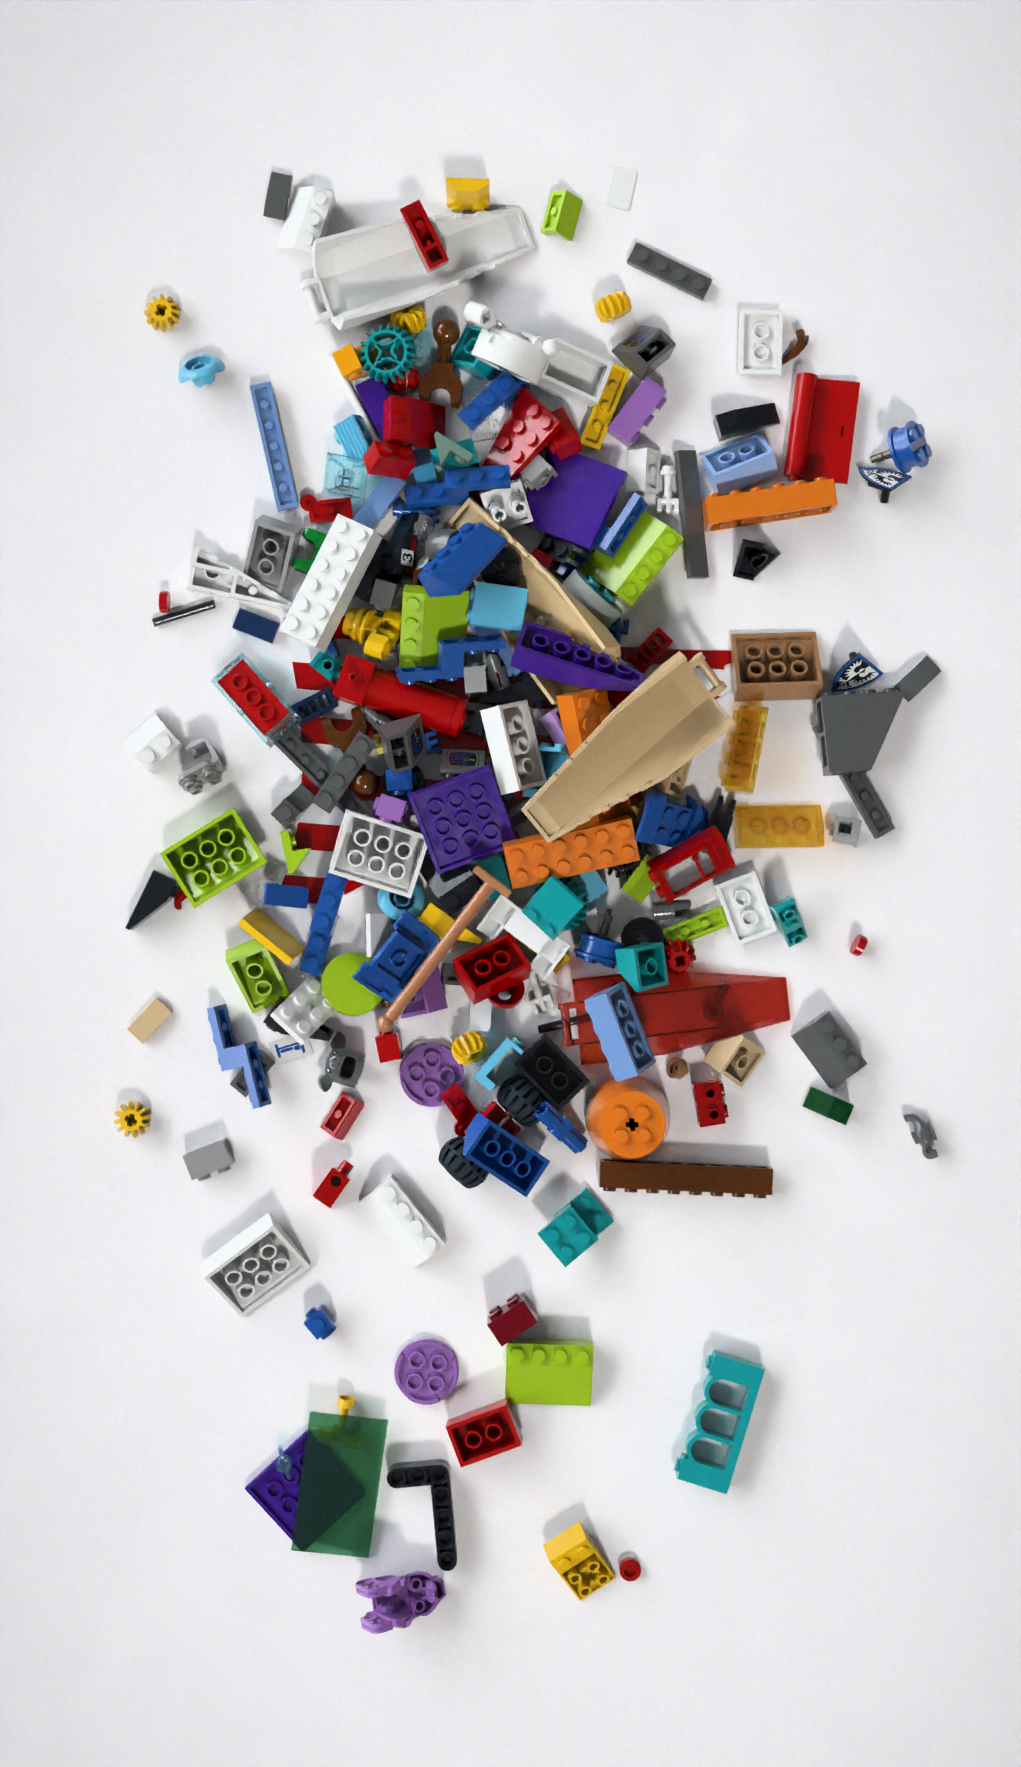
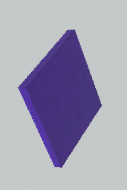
M549 450L544 460L553 467L558 476L555 478L552 475L549 482L538 491L535 488L532 491L529 490L526 499L533 521L523 525L591 551L628 473L579 453L559 461L556 453L552 455Z
M489 764L407 794L437 874L503 851L502 842L516 839Z
M309 1428L244 1488L302 1552L366 1494V1490L324 1444L317 1442V1437Z

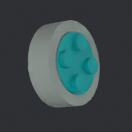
M574 569L563 581L562 585L606 627H610L623 613L615 603L614 595L607 588L602 590L598 580L590 573L586 576L578 569Z

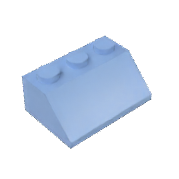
M759 431L700 455L713 489L716 493H721V496L778 473L774 451Z

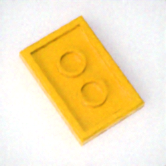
M258 907L245 915L238 923L241 928L287 965L296 959L306 948Z

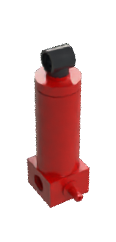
M346 654L333 692L336 700L363 709L368 707L400 719L420 714L423 727L446 735L448 734L455 738L459 729H464V731L476 736H485L481 713L466 709L469 699L415 681L414 684H403L398 680L395 673L377 668L373 662Z

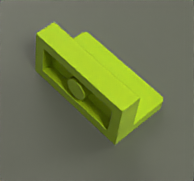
M568 190L552 191L540 232L546 236L559 235L567 241H572L583 201Z
M648 854L643 857L645 861L642 860L640 862V867L635 868V871L621 887L622 891L639 903L644 901L656 885V882L653 883L647 874V871L650 869L646 862L653 859Z

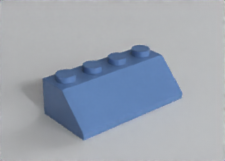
M625 981L597 992L584 1000L586 1011L593 1022L594 1032L598 1035L602 1052L606 1055L610 1072L616 1082L638 1076L656 1063Z

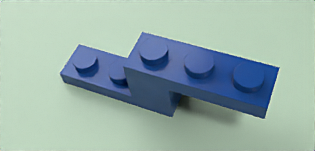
M505 370L458 413V417L474 431L500 406L505 409L518 397L523 386L528 388L531 384L509 375Z
M510 464L445 469V482L406 485L407 508L462 505L471 497V491L511 488Z
M633 493L631 498L626 501L620 515L615 518L611 528L603 525L593 546L595 550L614 558L647 507V503L641 495ZM583 549L584 551H586V552L588 553V555L590 554L591 551H588V550H586V549ZM576 555L573 560L578 561L582 566L586 558ZM559 564L556 573L565 580L575 568L570 566L568 568Z
M501 634L438 639V665L396 668V677L400 682L407 685L422 680L427 683L436 682L437 679H445L447 681L458 680V677H464V652L467 654H476L479 650L498 652L500 649L506 648V639Z
M327 871L309 928L311 933L300 965V971L321 976L339 918L337 914L348 882L347 878L328 873Z
M226 1004L207 1008L208 1020L211 1025L213 1041L216 1045L221 1070L226 1071L243 1067L244 1079L247 1082L249 1099L253 1109L272 1104L257 1041L235 1045Z

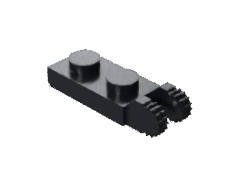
M545 534L537 547L538 550L553 557L554 562L578 570L581 565L578 561L573 560L575 556L578 555L582 558L588 556L586 551L576 545Z
M719 795L707 828L715 825L726 842L734 818L732 815L736 800L732 799L729 802L727 815L719 813L724 802V796ZM706 849L700 851L707 854Z

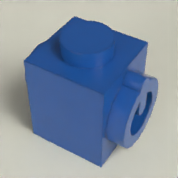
M385 769L387 792H391L392 796H407V794L412 793V790H414V785H418L417 772H413V769L392 774L390 769Z
M323 1305L317 1309L313 1307L305 1314L306 1319L303 1324L317 1340L319 1338L322 1340L326 1339L337 1329L334 1325L336 1320Z

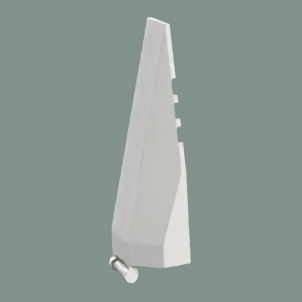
M522 209L476 211L472 214L455 213L449 216H442L441 214L428 217L449 259L446 265L430 273H427L403 218H395L315 239L311 249L315 277L299 283L301 290L305 292L313 314L311 317L313 323L317 325L330 320L339 330L355 327L422 302L535 249ZM315 286L318 287L326 309L322 313L312 289Z

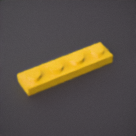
M613 364L599 402L593 407L580 439L582 445L597 451L600 450L627 383L630 370Z

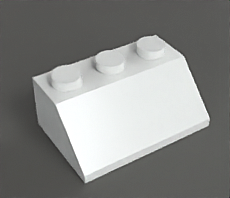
M314 186L295 188L276 250L313 261L311 249L315 239L325 237L336 203L334 193Z

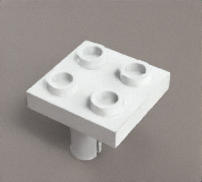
M520 479L511 481V488L479 492L484 510L505 530L533 521Z

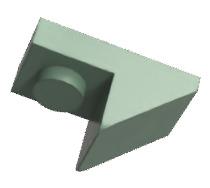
M436 431L434 437L441 469H443L451 455L453 456L452 459L459 465L463 466L466 464L470 467L474 460V454Z

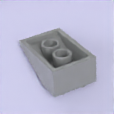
M261 515L254 523L243 573L268 589L282 594L291 570L292 560L295 558L303 528Z

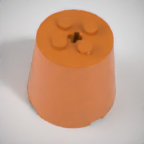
M635 1076L618 1082L615 1081L614 1077L605 1080L591 1094L585 1110V1124L593 1143L603 1153L620 1160H636L654 1152L666 1138L671 1121L670 1108L665 1095L653 1082L641 1076ZM630 1118L637 1122V1125H634L632 1129L626 1125Z

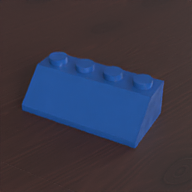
M465 523L460 527V531L448 540V544L435 554L434 559L423 566V570L417 576L429 597L461 595L507 545L508 541L483 523Z
M479 1112L466 1129L463 1156L527 1197L550 1161Z

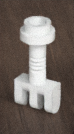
M662 466L660 475L664 476V498H657V514L662 513V505H665V514H670V505H674L673 512L678 514L679 498H672V476L676 475L675 466Z
M531 969L530 978L528 979L535 998L529 1001L534 1014H537V1004H540L542 1011L546 1010L545 1001H548L550 1008L555 1006L550 993L543 995L536 976L537 973Z

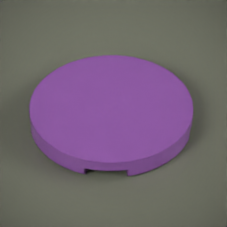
M434 1042L424 1043L413 1048L404 1058L400 1068L401 1086L405 1094L421 1106H442L445 1103L439 1095L455 1083L462 1087L464 1068L462 1064H458L457 1060L455 1061L451 1048Z
M419 1339L408 1344L400 1352L394 1369L395 1381L401 1392L410 1401L422 1405L436 1404L445 1399L454 1390L459 1376L458 1361L453 1351L444 1343L435 1339Z

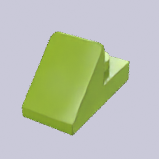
M289 830L282 831L280 834L288 873L295 874L312 848L295 851L294 847H297L295 834H291Z

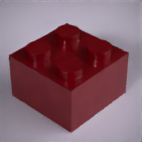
M517 1293L513 1294L506 1300L508 1303L502 1307L497 1305L489 1311L490 1315L487 1316V1326L501 1346H504L538 1322L537 1312L524 1293L520 1295Z

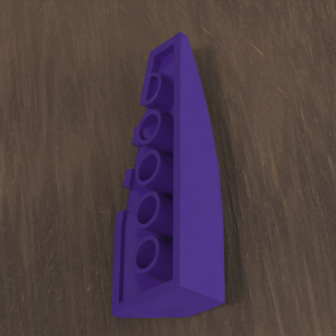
M526 620L510 663V667L540 677L593 689L634 691L643 683L645 677L644 673L622 662H613L610 656L603 652L598 654L590 650L591 646L584 642L582 645L572 640L573 637L566 633Z

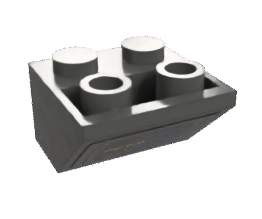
M640 326L613 348L611 352L642 381L670 358L676 343L662 329Z
M420 714L378 725L385 762L392 774L414 768L427 753Z
M442 749L440 774L445 776V780L485 766V751Z

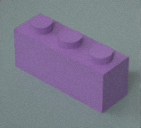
M646 376L611 422L607 433L626 447L631 442L635 444L642 434L639 432L644 425L648 427L654 419L652 415L656 409L660 410L666 403L667 390Z

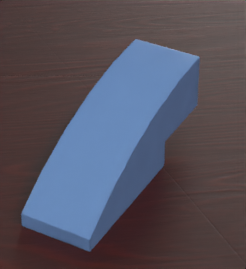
M384 476L356 514L353 521L376 530L407 482L402 479Z

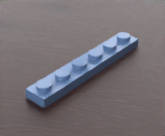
M271 382L251 385L250 391L277 511L282 512L299 508Z

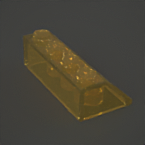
M740 705L738 710H734L732 719L736 725L734 731H730L728 743L731 744V750L726 752L724 764L728 766L726 773H722L720 785L724 786L723 791L747 796L753 793L769 707Z
M820 805L735 806V849L825 847L824 822Z

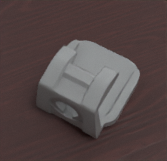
M206 738L193 740L186 747V750L190 752L195 749L192 754L194 759L210 751L212 759L205 760L178 775V784L185 791L191 793V795L201 793L203 785L210 783V785L220 783L222 781V773L227 771L225 762Z

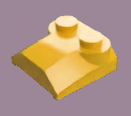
M446 177L447 207L452 212L461 213L463 210H469L475 213L476 211L489 209V179Z

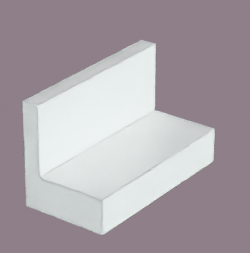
M648 447L628 451L626 493L644 492L651 495L659 494L661 451Z

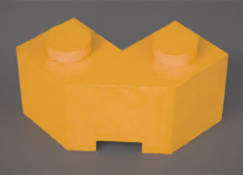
M349 344L332 353L346 381H355L360 378L369 377L367 375L368 371L363 370L364 364L359 360V358L364 356L358 353L359 349H365L362 345L354 348L352 344ZM375 347L371 355L373 365L378 356V350ZM388 364L384 368L381 367V370H385V368L389 367Z

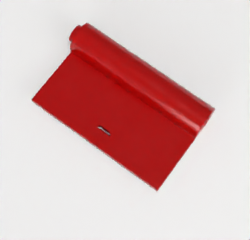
M807 372L796 374L783 475L787 478V481H814L818 477H827V479H834V483L848 484L860 382L819 379L816 374Z

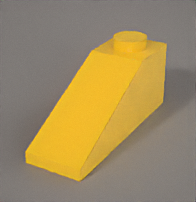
M431 902L419 917V920L441 938L455 921ZM467 928L457 939L481 944L483 941Z

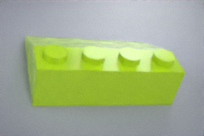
M643 511L614 558L595 550L580 571L586 576L589 573L594 576L602 589L607 588L616 600L631 610L680 547L684 538L665 523Z
M405 584L402 597L399 668L438 665V639L467 637V613L470 590L465 589L461 595L429 597L423 586Z
M236 808L228 810L160 853L193 908L198 907L268 863Z
M512 1339L507 1343L505 1399L508 1398L509 1402L514 1404L591 1406L593 1341Z

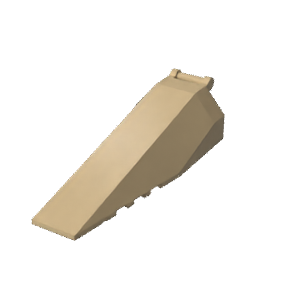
M469 497L445 528L460 531V527L465 523H483L507 539L506 547L514 549L520 555L523 562V576L514 587L526 588L529 591L525 620L560 632L571 631L576 643L582 645L584 642L591 646L590 650L598 654L603 652L609 655L613 662H622L628 665L621 659L620 644L610 631L473 498ZM504 563L497 565L499 573L503 572L505 574L504 568L506 565ZM481 574L473 580L475 586L477 581L485 582ZM499 630L506 639V643L514 652L519 636L514 635L511 631ZM529 673L552 705L557 704L556 696L583 688Z
M679 651L664 662L601 722L522 807L523 813L548 843L575 829L578 825L586 823L597 814L608 811L610 807L619 802L628 800L630 796L639 791H644L666 779L736 725L734 720L715 699L717 695L726 689L727 685L724 681L719 680L705 661V656L702 652L696 654L687 662L685 655ZM699 666L713 685L710 691L693 669Z

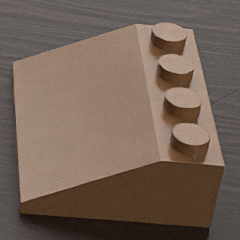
M816 632L731 634L734 702L818 699L821 696L823 679Z

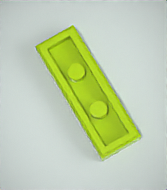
M720 905L663 928L662 931L668 946V940L674 943L676 938H679L681 942L685 939L689 942L726 927L729 924Z

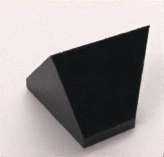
M743 539L739 545L733 576L754 581V578L781 553L764 543Z

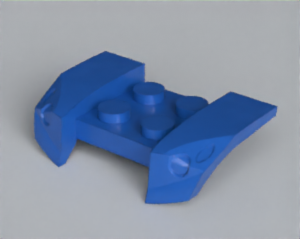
M657 786L649 787L644 792V811L634 840L652 845V843L673 848L707 829L708 811L700 802L688 794L685 797L687 806L667 801V795L660 791Z
M406 909L392 926L395 930L369 963L364 961L352 977L391 1004H393L404 989V985L441 940L433 930Z

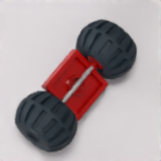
M516 1075L505 1080L498 1089L496 1098L503 1109L496 1102L492 1101L481 1114L515 1137L521 1128L512 1118L525 1127L537 1124L540 1121L536 1118L534 1112L537 1109L539 1110V1105L547 1101V1099L527 1079ZM458 1136L450 1139L443 1145L438 1160L455 1180L469 1189L483 1183L489 1172L463 1156L465 1138Z

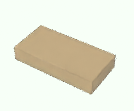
M156 998L127 1030L144 1044L173 1011L159 998Z

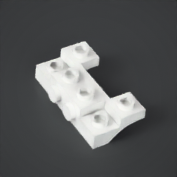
M501 894L476 929L491 940H494L504 928L537 953V956L531 963V969L546 980L571 945L559 936L553 941L522 913L523 909Z

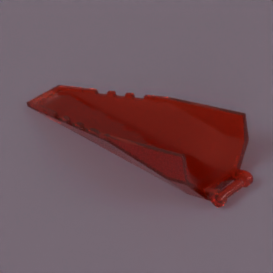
M680 971L679 975H677L675 972L671 974L667 972L669 985L636 992L620 973L571 978L575 1001L557 1003L558 1010L561 1011L562 1047L579 1045L581 1065L608 1062L606 1055L602 1052L598 1035L594 1032L593 1022L586 1011L584 1000L597 992L624 981L654 1056L670 1054L791 1020L786 977L689 971L687 973ZM573 1008L576 1009L578 1038L572 1039L569 1009Z

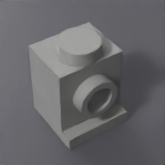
M539 454L520 472L525 478L523 483L531 491L534 488L538 491L541 487H544L552 475L555 478L558 476L553 467Z
M836 816L835 823H831L829 835L833 836L832 842L853 845V847L857 848L862 820Z

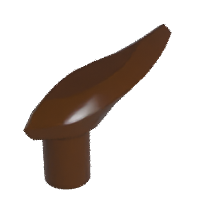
M803 329L796 331L798 341L782 359V365L798 356L807 346L809 336L805 335Z

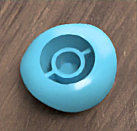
M210 354L198 355L190 358L181 366L178 372L179 383H184L192 380L196 387H202L205 384L210 385L215 381V373L223 372L226 367L223 361L216 356Z
M416 881L411 898L379 889L377 902L381 910L388 917L396 921L405 909L419 918L425 907V893L422 886Z

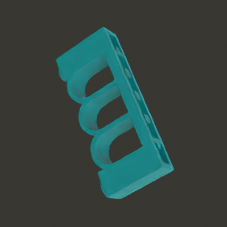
M713 1350L712 1355H708L705 1363L709 1374L703 1382V1392L706 1400L697 1405L694 1411V1421L697 1429L688 1434L685 1440L687 1454L681 1453L680 1459L676 1458L673 1471H676V1477L679 1480L727 1494L765 1369L761 1364ZM718 1380H727L746 1386L741 1407L711 1398L709 1395L711 1385ZM709 1409H718L737 1415L732 1436L703 1427L700 1424L702 1414ZM700 1438H708L728 1444L723 1465L693 1455L691 1452L693 1443Z

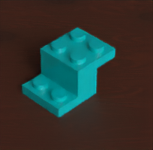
M585 1188L553 1215L554 1219L537 1234L564 1267H567L598 1241V1235L610 1226L614 1220L590 1191Z

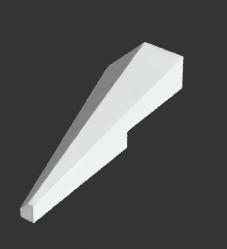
M195 546L187 590L289 611L293 602L288 601L233 566L226 564L201 547Z

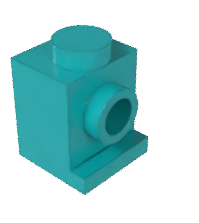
M319 651L310 662V666L332 682L334 679L338 680L343 663L328 651H325V653ZM326 662L332 663V667L330 669L324 668V664Z

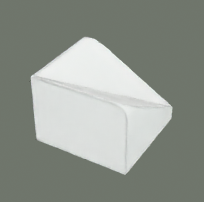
M597 907L586 913L587 917L584 919L593 934L601 929L603 922Z

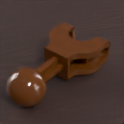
M441 319L433 328V337L439 344L437 362H432L430 371L425 373L420 379L419 399L430 402L432 392L442 388L450 394L451 407L459 409L461 407L463 387L461 380L454 373V364L450 363L451 346L458 341L460 329L455 321Z
M359 707L351 710L353 723L351 728L346 731L335 729L329 718L321 720L326 740L333 747L341 749L343 754L360 730L368 734V725ZM365 763L351 782L353 790L362 796L373 794L379 784L376 773L367 769Z

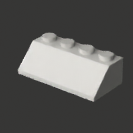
M523 700L481 710L482 722L500 794L504 795L544 785L547 779L528 701Z
M393 1174L359 1201L412 1268L429 1259L446 1245L444 1237Z

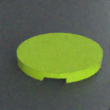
M356 952L344 953L335 957L326 966L321 979L322 994L327 1003L338 1013L352 1017L362 1016L372 1011L381 1002V997L352 978L364 961L368 963L371 961V957Z

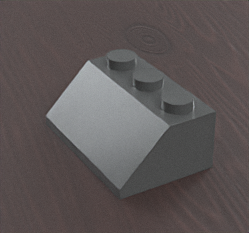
M828 1011L822 1012L791 1035L829 1088L851 1077L867 1065V1062Z

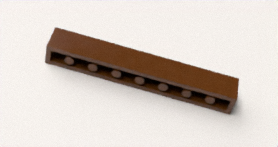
M600 1159L598 1185L603 1187V1191L610 1192L616 1191V1188H625V1192L632 1193L637 1192V1189H646V1193H659V1190H667L668 1194H680V1191H689V1195H702V1192H710L711 1196H723V1193H732L733 1197H745V1194H753L754 1198H766V1195H772L773 1168L771 1166Z

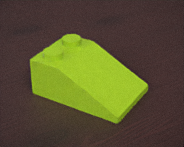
M255 938L226 950V963L252 1013L274 1005L280 995L285 999L291 995L276 955Z

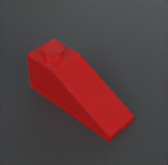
M420 200L401 208L400 212L427 273L446 265L449 259Z

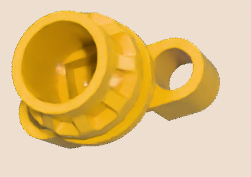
M350 608L344 618L343 634L350 636L353 642L364 646V654L384 660L401 635L402 611L393 608L387 609L381 618L378 617V612L374 609Z

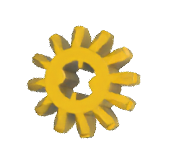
M626 291L613 292L598 300L594 306L597 317L603 323L619 319L632 309L631 301Z
M160 294L159 300L152 296L153 303L147 302L148 310L144 311V315L148 317L146 322L148 325H152L154 330L160 328L164 333L166 327L173 330L172 323L179 324L180 322L177 318L181 316V311L178 310L179 304L173 302L171 296L165 299L164 295ZM164 310L165 315L161 316L160 312Z
M420 304L411 305L390 315V323L393 329L398 325L401 328L400 332L405 329L408 332L407 335L420 333V330L425 329L427 324L426 313Z
M476 1030L460 1035L450 1046L455 1061L457 1060L458 1064L463 1066L478 1061L488 1051L486 1039Z
M129 1101L127 1106L124 1104L120 1105L121 1111L115 1112V1115L120 1117V1119L115 1120L114 1124H121L117 1131L120 1132L125 1129V1137L132 1133L133 1138H136L138 1132L144 1134L146 1132L144 1127H150L151 1125L145 1121L151 1118V1114H144L148 1107L140 1109L141 1102H137L134 1107L133 1101ZM134 1114V1119L137 1120V1122L131 1124V1119L129 1117Z

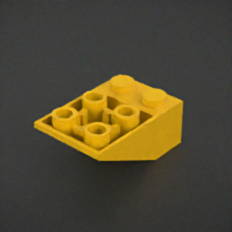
M580 1522L543 1545L549 1562L580 1601L616 1578Z

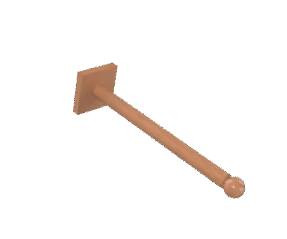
M476 866L472 872L485 882L389 1007L385 1015L378 1018L377 1028L381 1032L387 1033L393 1029L394 1021L398 1019L493 891L496 889L506 898L512 893L510 888L481 866Z

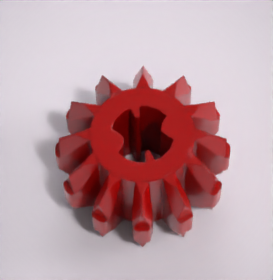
M676 938L674 943L668 940L669 945L664 946L667 972L670 974L675 972V974L679 975L680 971L683 970V972L687 973V967H693L692 961L696 960L694 947L686 939L681 942L679 938Z

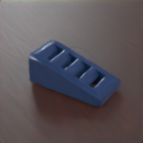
M327 687L291 705L290 711L298 726L302 727L337 708L339 704L330 688ZM325 695L327 701L330 704L329 706H326L322 699V696ZM315 700H317L322 708L321 710H319L314 702ZM309 704L311 706L313 714L310 713L306 705ZM302 708L306 716L305 718L302 717L299 709Z

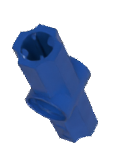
M547 1101L539 1105V1110L537 1109L534 1115L548 1127L547 1130L567 1145L575 1154L582 1152L587 1147L588 1140L576 1130L574 1128L575 1125L562 1113L560 1114Z

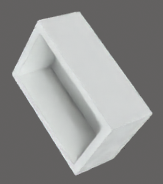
M555 336L553 339L559 343L560 350L557 355L549 358L539 384L592 408L599 402L614 363Z

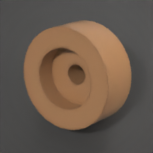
M672 1057L667 1063L666 1073L670 1078L681 1079L689 1072L687 1063L682 1058Z

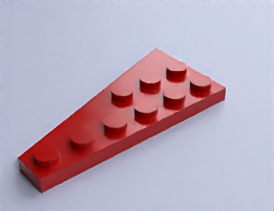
M523 386L482 466L510 464L511 481H514L521 474L520 472L541 452L564 425ZM484 490L471 491V498L484 509L479 492Z

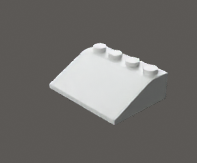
M346 809L328 873L411 898L427 845L421 832L396 824H389L377 818Z
M269 1212L200 1263L203 1278L241 1317H244L311 1267L282 1226Z

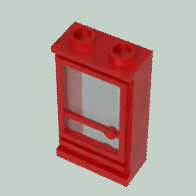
M715 825L646 862L650 869L647 871L649 878L658 885L655 887L660 899L664 897L669 904L672 903V900L727 869L736 867L726 842Z

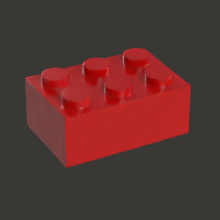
M507 933L453 959L452 972L473 1005L530 978L531 964L512 935Z
M508 1398L448 1419L446 1424V1430L460 1467L522 1446L523 1436Z

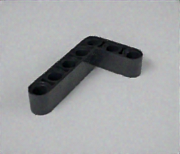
M443 1459L392 1464L387 1474V1482L391 1487L406 1488L431 1485L438 1566L444 1571L453 1570L457 1564L458 1553L449 1464ZM436 1468H443L446 1473L439 1476L435 1474L434 1470ZM421 1470L424 1476L420 1478L415 1477L413 1471ZM393 1472H400L403 1477L397 1480L391 1474ZM444 1489L448 1494L445 1497H439L436 1492ZM446 1511L449 1513V1517L445 1519L440 1518L438 1513ZM442 1533H449L451 1538L443 1540L440 1535ZM449 1554L453 1557V1560L449 1562L444 1561L442 1556Z

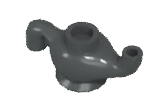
M915 1114L903 1115L905 1122H913L914 1131L911 1132L915 1144L920 1143L922 1146L924 1157L927 1159L938 1157L936 1149H932L931 1146L933 1141L937 1140V1136L930 1121L925 1123Z

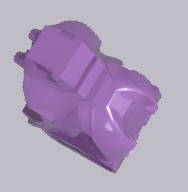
M422 1571L408 1573L400 1577L393 1575L373 1579L369 1577L355 1583L357 1594L365 1598H372L373 1611L367 1612L365 1616L360 1618L362 1629L372 1634L384 1633L393 1630V1628L404 1629L409 1627L414 1618L429 1615L446 1596L444 1580L438 1578L437 1575L432 1576Z

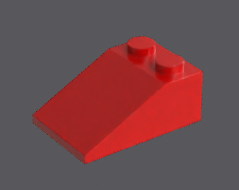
M391 395L383 401V442L418 448H437L434 434L437 431L445 436V406L413 397Z

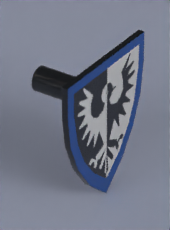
M858 467L860 475L868 481V486L882 491L881 503H888L890 492L912 478L911 475L891 469Z
M851 652L849 654L850 660L837 672L831 691L844 692L860 688L883 675V672L861 653Z

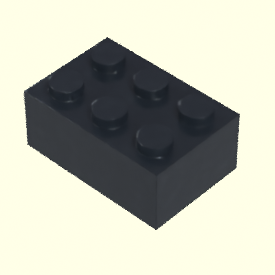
M546 1033L514 1062V1065L558 1111L590 1082V1079Z

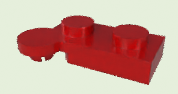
M306 494L300 499L301 508L309 512L310 524L334 522L337 514L353 520L351 497L317 501L313 495Z
M455 1083L439 1096L457 1120L454 1124L455 1134L465 1137L464 1131L478 1112L459 1084Z

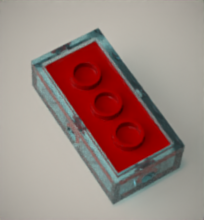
M243 652L210 680L260 739L270 748L302 720L300 715Z

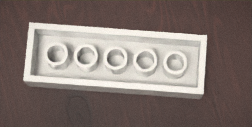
M337 514L279 630L287 636L325 653L382 537L375 530Z

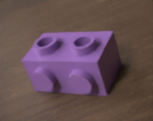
M381 794L380 797H376L373 809L376 810L375 815L380 816V821L393 824L394 821L404 822L410 801Z

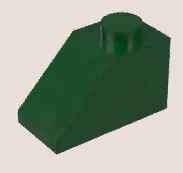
M810 1087L803 1103V1107L844 1125L847 1124L854 1107L849 1102L813 1087Z

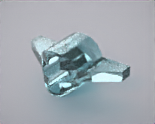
M280 1445L278 1446L280 1457L277 1460L276 1469L279 1472L285 1473L287 1479L290 1480L289 1470L293 1463L292 1458L284 1454L283 1447Z

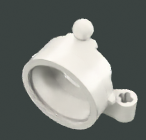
M469 302L465 307V319L481 328L471 355L502 372L506 370L509 375L537 386L549 358L558 354L560 350L559 343L555 339L546 340L541 336H535L525 331L515 332L510 330L504 323L495 318L490 307L477 302Z

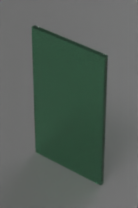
M310 1411L292 1538V1551L369 1558L388 1419Z

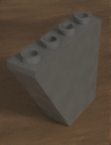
M896 688L883 689V692H876L875 689H868L860 694H855V691L842 692V695H835L834 692L822 693V696L815 700L823 776L862 774L872 770L904 697V690L896 691Z

